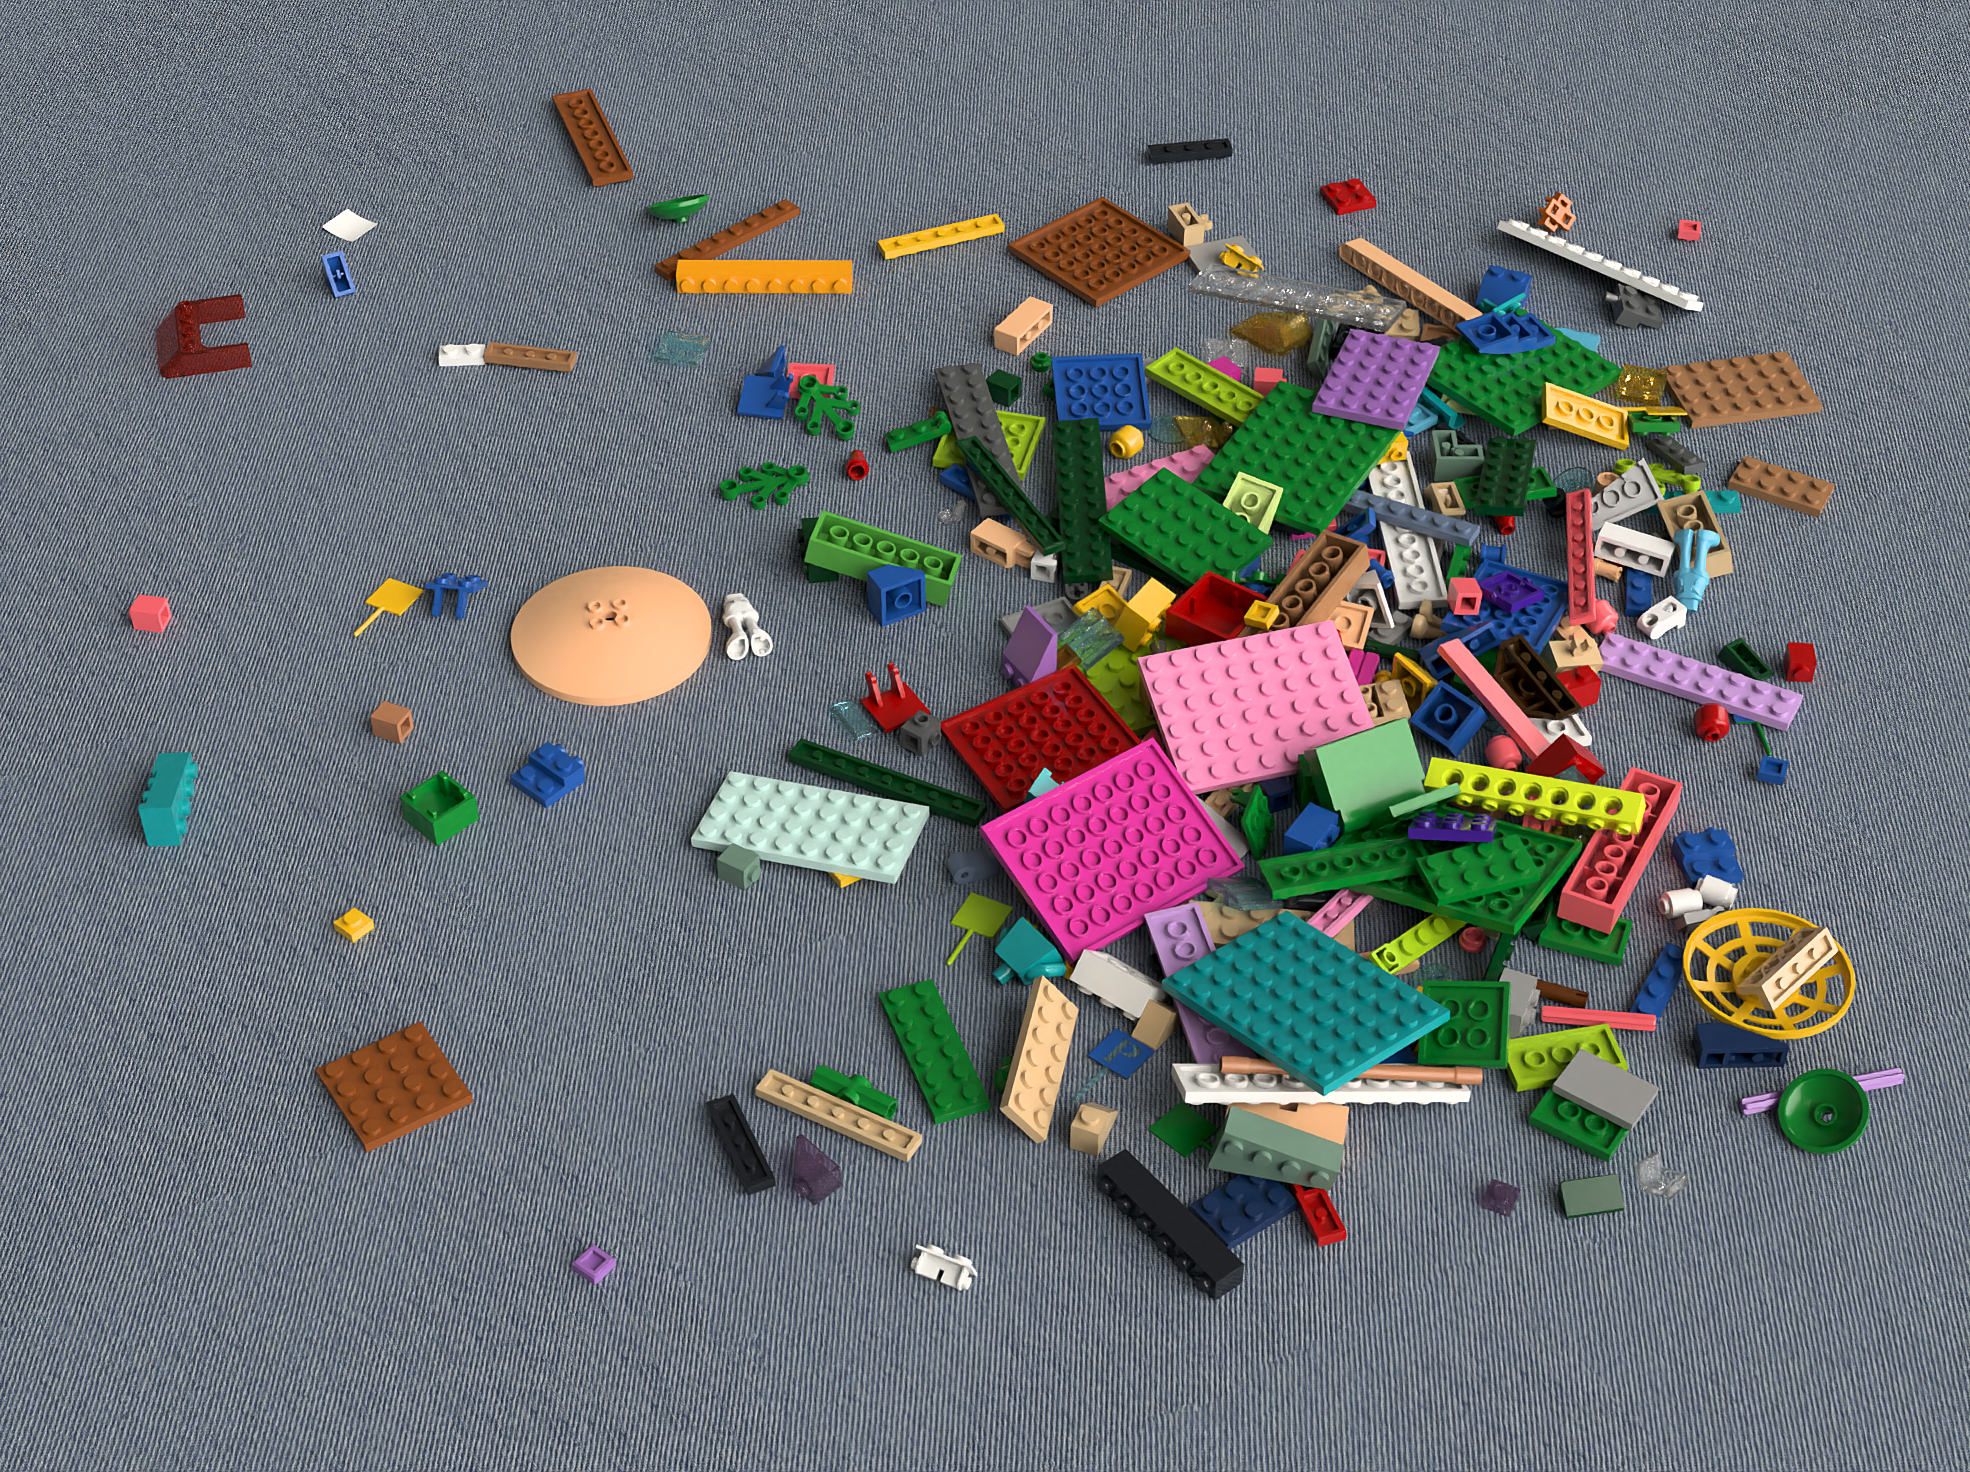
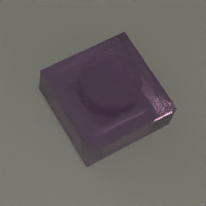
M1492 1178L1482 1200L1481 1207L1510 1218L1520 1196L1521 1189Z

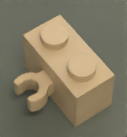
M1188 202L1168 206L1167 228L1175 240L1184 247L1203 243L1204 231L1212 229V220L1208 221V215L1202 214L1198 216Z
M1589 638L1549 641L1540 654L1542 660L1555 675L1585 665H1589L1597 674L1604 664L1595 639Z

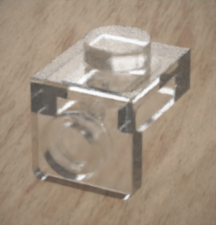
M1652 1152L1636 1166L1641 1189L1644 1192L1670 1200L1689 1185L1686 1174L1663 1167L1660 1153Z

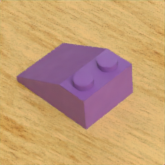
M1030 605L1024 608L1003 653L1002 673L1006 679H1010L1016 688L1056 672L1057 633Z

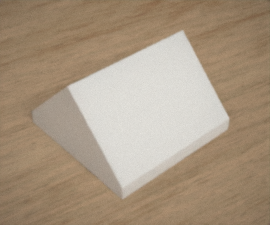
M1376 570L1364 573L1345 596L1344 601L1374 608L1370 627L1393 628L1395 625Z

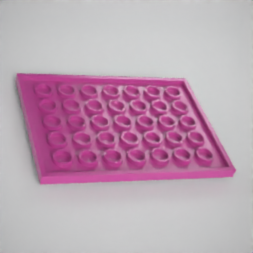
M1154 738L981 826L978 831L1071 966L1079 961L1084 949L1099 951L1146 925L1144 914L1180 906L1240 873L1245 868L1241 859Z

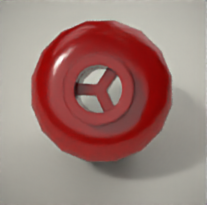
M1711 702L1703 704L1696 710L1694 714L1695 730L1701 739L1715 742L1728 734L1730 730L1728 712L1723 706Z

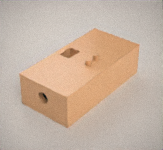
M1239 1102L1231 1103L1227 1107L1226 1115L1230 1107L1234 1106L1341 1145L1344 1144L1349 1107L1326 1102H1318L1314 1105L1303 1102H1289L1286 1105L1274 1102H1261L1257 1105Z

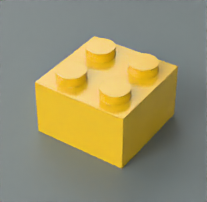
M1151 578L1126 604L1110 635L1132 652H1135L1140 646L1146 647L1153 637L1152 633H1158L1165 625L1166 621L1163 618L1166 619V610L1172 606L1176 595L1157 580Z

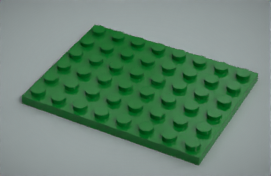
M1519 308L1514 314L1519 317L1528 314V312ZM1538 319L1556 336L1555 344L1519 353L1487 354L1479 353L1461 336L1440 347L1439 355L1426 383L1514 437L1542 422L1541 387L1546 382L1589 397L1622 379L1625 371L1617 367L1615 363L1602 358L1598 353L1582 346L1580 342L1572 340L1561 331L1555 330L1543 320Z
M1280 380L1191 485L1212 499L1224 503L1239 472L1283 488V492L1273 520L1319 536L1329 526L1403 431L1312 412L1313 403L1318 393Z
M1447 806L1431 811L1435 812L1438 817H1447V813H1462L1463 818H1474V813ZM1413 818L1375 832L1371 831L1370 826L1341 836L1332 847L1408 834V828ZM1497 820V830L1494 839L1518 834L1541 874L1539 882L1438 907L1420 875L1403 876L1393 880H1381L1343 888L1371 895L1374 898L1396 902L1399 905H1406L1425 912L1446 916L1453 920L1471 923L1478 927L1500 931L1503 934L1515 935L1581 853L1582 841ZM1419 839L1428 855L1481 843Z

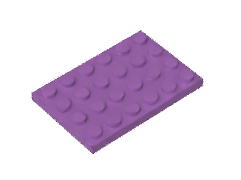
M1351 329L1313 403L1312 412L1404 431L1437 360L1440 346L1410 341L1406 338L1390 337L1385 334L1365 332L1360 329Z

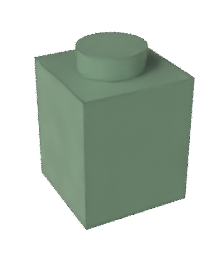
M732 843L717 858L718 878L746 890L752 882L758 880L761 874L759 855Z

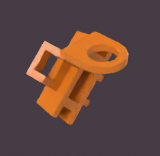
M1556 192L1553 198L1545 197L1544 200L1548 204L1545 208L1539 207L1538 211L1543 215L1537 224L1547 227L1545 231L1548 233L1555 232L1557 227L1562 231H1568L1576 219L1570 212L1572 202L1559 192Z

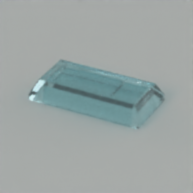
M851 699L830 708L832 715L853 741L877 733V730Z

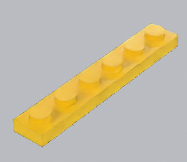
M996 213L879 240L877 244L879 251L885 259H894L902 255L915 254L928 249H936L945 245H954L958 242L975 240L976 238L1005 232V224Z

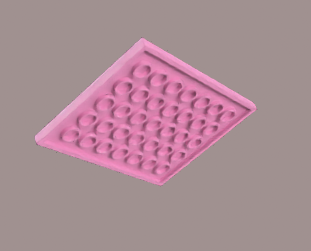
M1333 620L1137 658L1136 664L1170 761L1194 794L1296 774L1298 755L1304 754L1303 751L1374 727Z

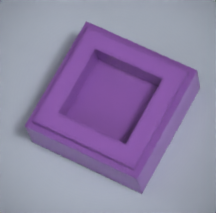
M594 1244L572 1263L573 1270L594 1285L616 1266L615 1259Z

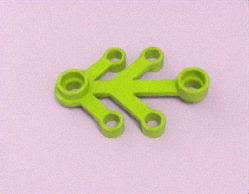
M1619 459L1616 461V465L1613 466V472L1620 477L1635 465V461ZM1660 463L1648 464L1662 496L1665 495L1666 486L1660 482L1680 486L1686 494L1697 492L1700 489L1701 478L1699 476L1683 475L1676 469L1664 470V465Z

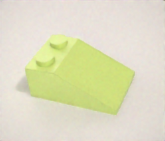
M1239 472L1223 506L1268 535L1283 488Z

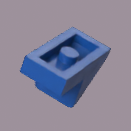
M1367 507L1333 531V533L1366 543L1367 548L1370 549L1368 534L1376 528L1375 512L1370 507Z

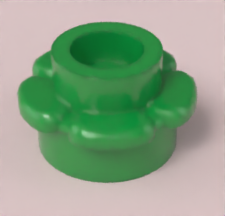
M1044 352L1036 353L1030 358L1032 369L1036 372L1048 371L1051 365V357Z

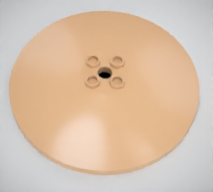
M599 567L562 577L543 587L527 600L518 612L512 625L511 647L513 658L522 675L536 688L546 694L583 705H623L647 700L663 694L689 678L704 661L709 651L712 638L711 618L700 596L684 582L670 575L640 567Z

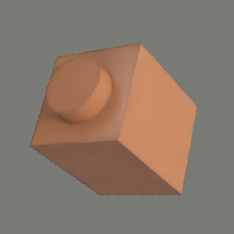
M383 701L370 716L373 735L401 744L414 728L411 709L387 701Z

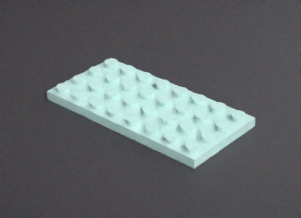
M730 771L691 837L692 847L724 852L734 843L758 854L759 859L896 884L930 815L929 806Z

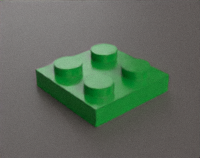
M1628 412V426L1636 435H1649V432H1659V435L1669 436L1673 435V432H1680V422L1674 415H1647L1645 412Z

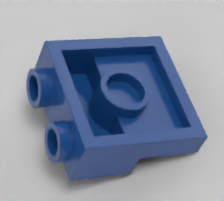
M549 742L529 754V763L510 776L513 786L545 808H548L585 782L583 761L577 756L573 758L568 756L560 744L554 746Z
M1709 827L1702 833L1692 834L1690 831H1683L1674 837L1671 853L1692 890L1696 888L1698 880L1700 878L1705 879L1707 875L1730 884L1739 883L1743 880L1744 874L1734 857L1735 846L1726 829L1717 830L1715 827Z

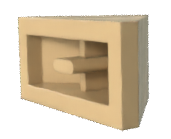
M1454 482L1431 483L1433 512L1456 519L1466 513Z
M1149 999L1131 1037L1156 1051L1181 1025L1176 1008L1165 1001Z

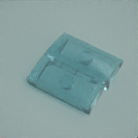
M668 331L661 337V347L654 353V362L697 368L709 348L711 337Z
M1094 607L1057 636V643L1061 647L1067 643L1082 661L1079 666L1085 671H1088L1125 640L1122 634L1109 624L1105 616Z
M1254 877L1208 878L1207 889L1224 894V906L1240 911L1283 909L1284 903L1282 900H1273L1265 884Z

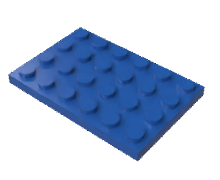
M1484 559L1472 577L1477 582L1509 570L1521 578L1528 577L1533 585L1544 590L1543 600L1509 613L1503 611L1492 602L1481 598L1478 615H1454L1450 609L1442 620L1440 630L1451 634L1490 620L1502 641L1521 633L1537 654L1540 655L1569 608L1568 582Z

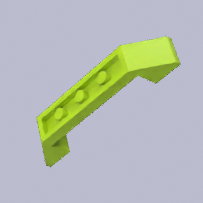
M1434 913L1389 944L1386 943L1369 954L1367 959L1375 966L1382 968L1391 975H1395L1468 923Z

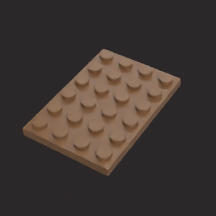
M1787 351L1659 367L1658 375L1676 405L1687 412V415L1683 416L1691 429L1821 412L1822 403Z

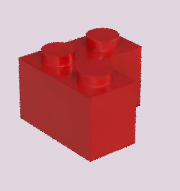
M1564 733L1525 768L1528 774L1590 785L1596 784L1606 773L1590 750Z

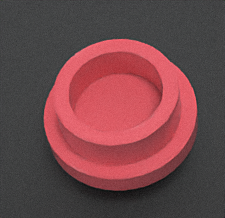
M1466 928L1459 936V945L1467 952L1478 953L1486 948L1487 939L1484 932L1479 928Z

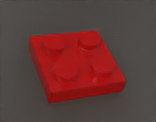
M1358 178L1320 186L1321 196L1337 215L1376 207L1377 200Z

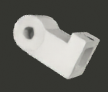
M1037 549L1031 560V579L1054 583L1057 578V564H1059L1061 559V551L1044 557Z
M1669 596L1643 613L1637 621V627L1651 639H1658L1673 627L1679 629L1685 625L1687 607L1674 597Z

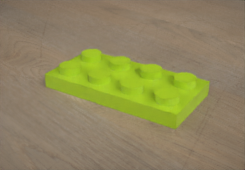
M1608 1023L1509 1039L1507 1071L1516 1092L1550 1087L1565 1070L1580 1048L1625 1071L1628 1070V1064Z

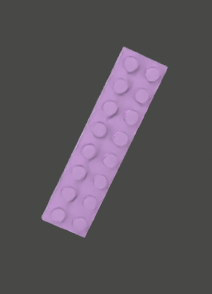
M1608 632L1598 649L1604 663L1600 671L1700 704L1716 703L1723 706L1728 713L1736 714L1786 732L1802 703L1803 695L1792 690L1783 689L1764 681H1758L1739 673L1721 669L1718 666L1672 653L1668 650H1662L1647 645L1644 642L1628 639L1619 634Z
M1198 902L1144 914L1145 924L1165 978L1216 950ZM1172 996L1196 1064H1219L1221 1055L1257 1059L1254 1050Z

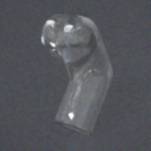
M958 501L952 512H949L947 508H944V511L941 509L937 513V517L940 519L939 522L943 525H949L961 521L967 510V504L964 501Z

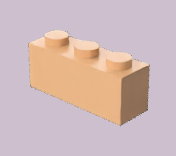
M1031 296L1027 298L1002 323L995 327L993 331L994 347L1016 356L1019 355L1052 323L1053 305Z

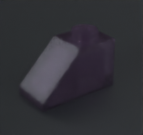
M802 1134L796 1136L793 1169L794 1190L802 1199L806 1198L815 1206L841 1187V1168Z

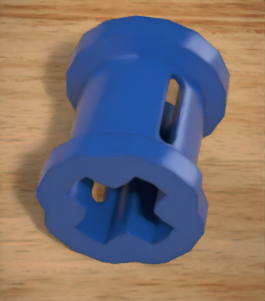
M1481 543L1479 564H1482L1484 559L1504 564L1506 545L1502 544L1501 547Z

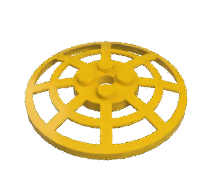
M1741 908L1715 915L1701 923L1692 932L1686 943L1682 958V973L1685 983L1700 1006L1722 1023L1772 1039H1798L1813 1036L1836 1024L1846 1014L1852 1002L1855 990V973L1847 954L1833 938L1838 952L1832 956L1836 964L1822 969L1819 968L1803 983L1816 982L1817 995L1815 1000L1799 995L1800 986L1775 1010H1772L1776 1019L1750 1015L1755 1007L1759 1009L1764 1008L1757 994L1740 995L1736 987L1772 955V953L1758 952L1756 946H1768L1779 949L1786 942L1771 937L1752 936L1748 922L1771 923L1794 930L1790 936L1791 938L1801 928L1818 927L1803 918L1773 909ZM1732 924H1737L1741 937L1726 942L1717 950L1703 941L1713 931ZM1740 947H1744L1746 955L1741 957L1736 963L1724 956ZM1696 948L1710 958L1706 969L1707 982L1692 980L1690 975V962ZM1717 964L1732 973L1731 982L1715 981ZM1842 974L1844 996L1841 1006L1824 1003L1827 991L1825 979ZM1699 991L1712 992L1717 1001L1733 1013V1015L1730 1017L1719 1011ZM1735 992L1744 1003L1738 1009L1727 1001L1721 993ZM1795 1003L1808 1009L1799 1015L1788 1018L1783 1008ZM1817 1011L1834 1015L1825 1022L1809 1028L1797 1030L1793 1025L1807 1020ZM1747 1020L1761 1025L1781 1026L1783 1030L1763 1029L1745 1024L1743 1021Z

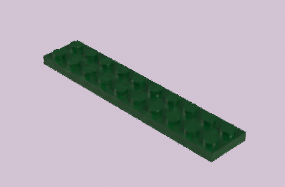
M1099 418L1052 422L1061 538L1066 542V550L1062 551L1064 584L1113 580L1109 533L1098 527V519L1107 513Z

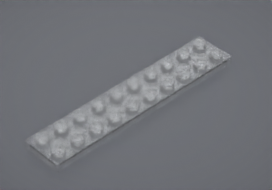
M1209 263L1189 284V292L1201 296H1211L1221 300L1226 299L1241 304L1246 303L1257 307L1295 313L1296 315L1350 324L1360 328L1374 329L1379 332H1387L1407 309L1406 301L1214 263Z

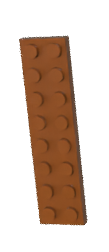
M592 89L552 95L556 111L593 187L634 179L633 171Z

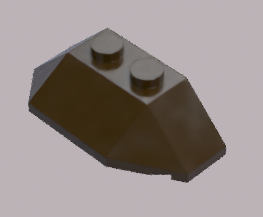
M1521 633L1500 643L1492 678L1528 718L1562 721L1582 711L1581 705Z

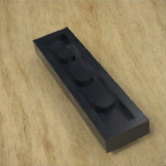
M1229 138L1148 145L1147 152L1151 163L1162 164L1164 162H1183L1185 160H1204L1208 158L1222 159L1231 157L1233 149Z
M734 1093L706 1102L707 1112L747 1195L776 1186L775 1177Z

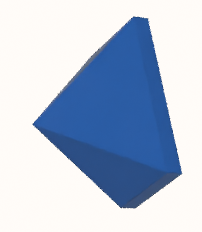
M780 345L756 371L755 375L778 378L786 365L785 346Z

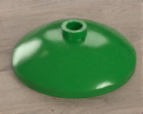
M709 194L671 199L649 205L646 209L653 216L667 220L675 219L676 223L688 221L687 216L699 212L709 200Z
M1823 1068L1805 1072L1787 1086L1780 1099L1778 1115L1784 1133L1794 1145L1809 1153L1826 1155L1841 1152L1859 1140L1868 1125L1870 1107L1863 1088L1853 1077L1839 1070ZM1825 1115H1833L1830 1121H1823Z

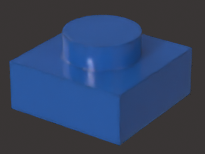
M1763 755L1756 780L1783 786L1789 761Z

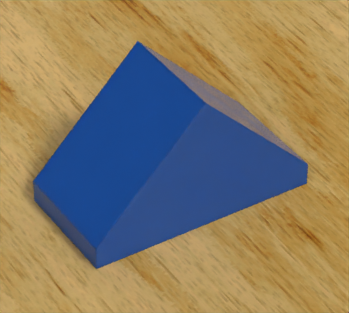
M343 251L322 255L321 262L325 283L334 298L356 293Z

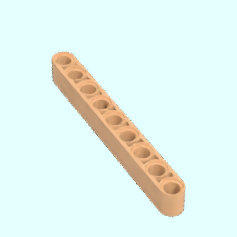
M1357 238L1342 243L1339 246V254L1343 261L1457 333L1459 332L1455 329V324L1483 315L1479 310L1363 238Z

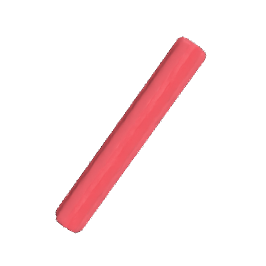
M1546 1005L1542 1007L1541 1020L1545 1023L1595 1026L1608 1023L1610 1028L1651 1032L1655 1031L1656 1016L1654 1014Z

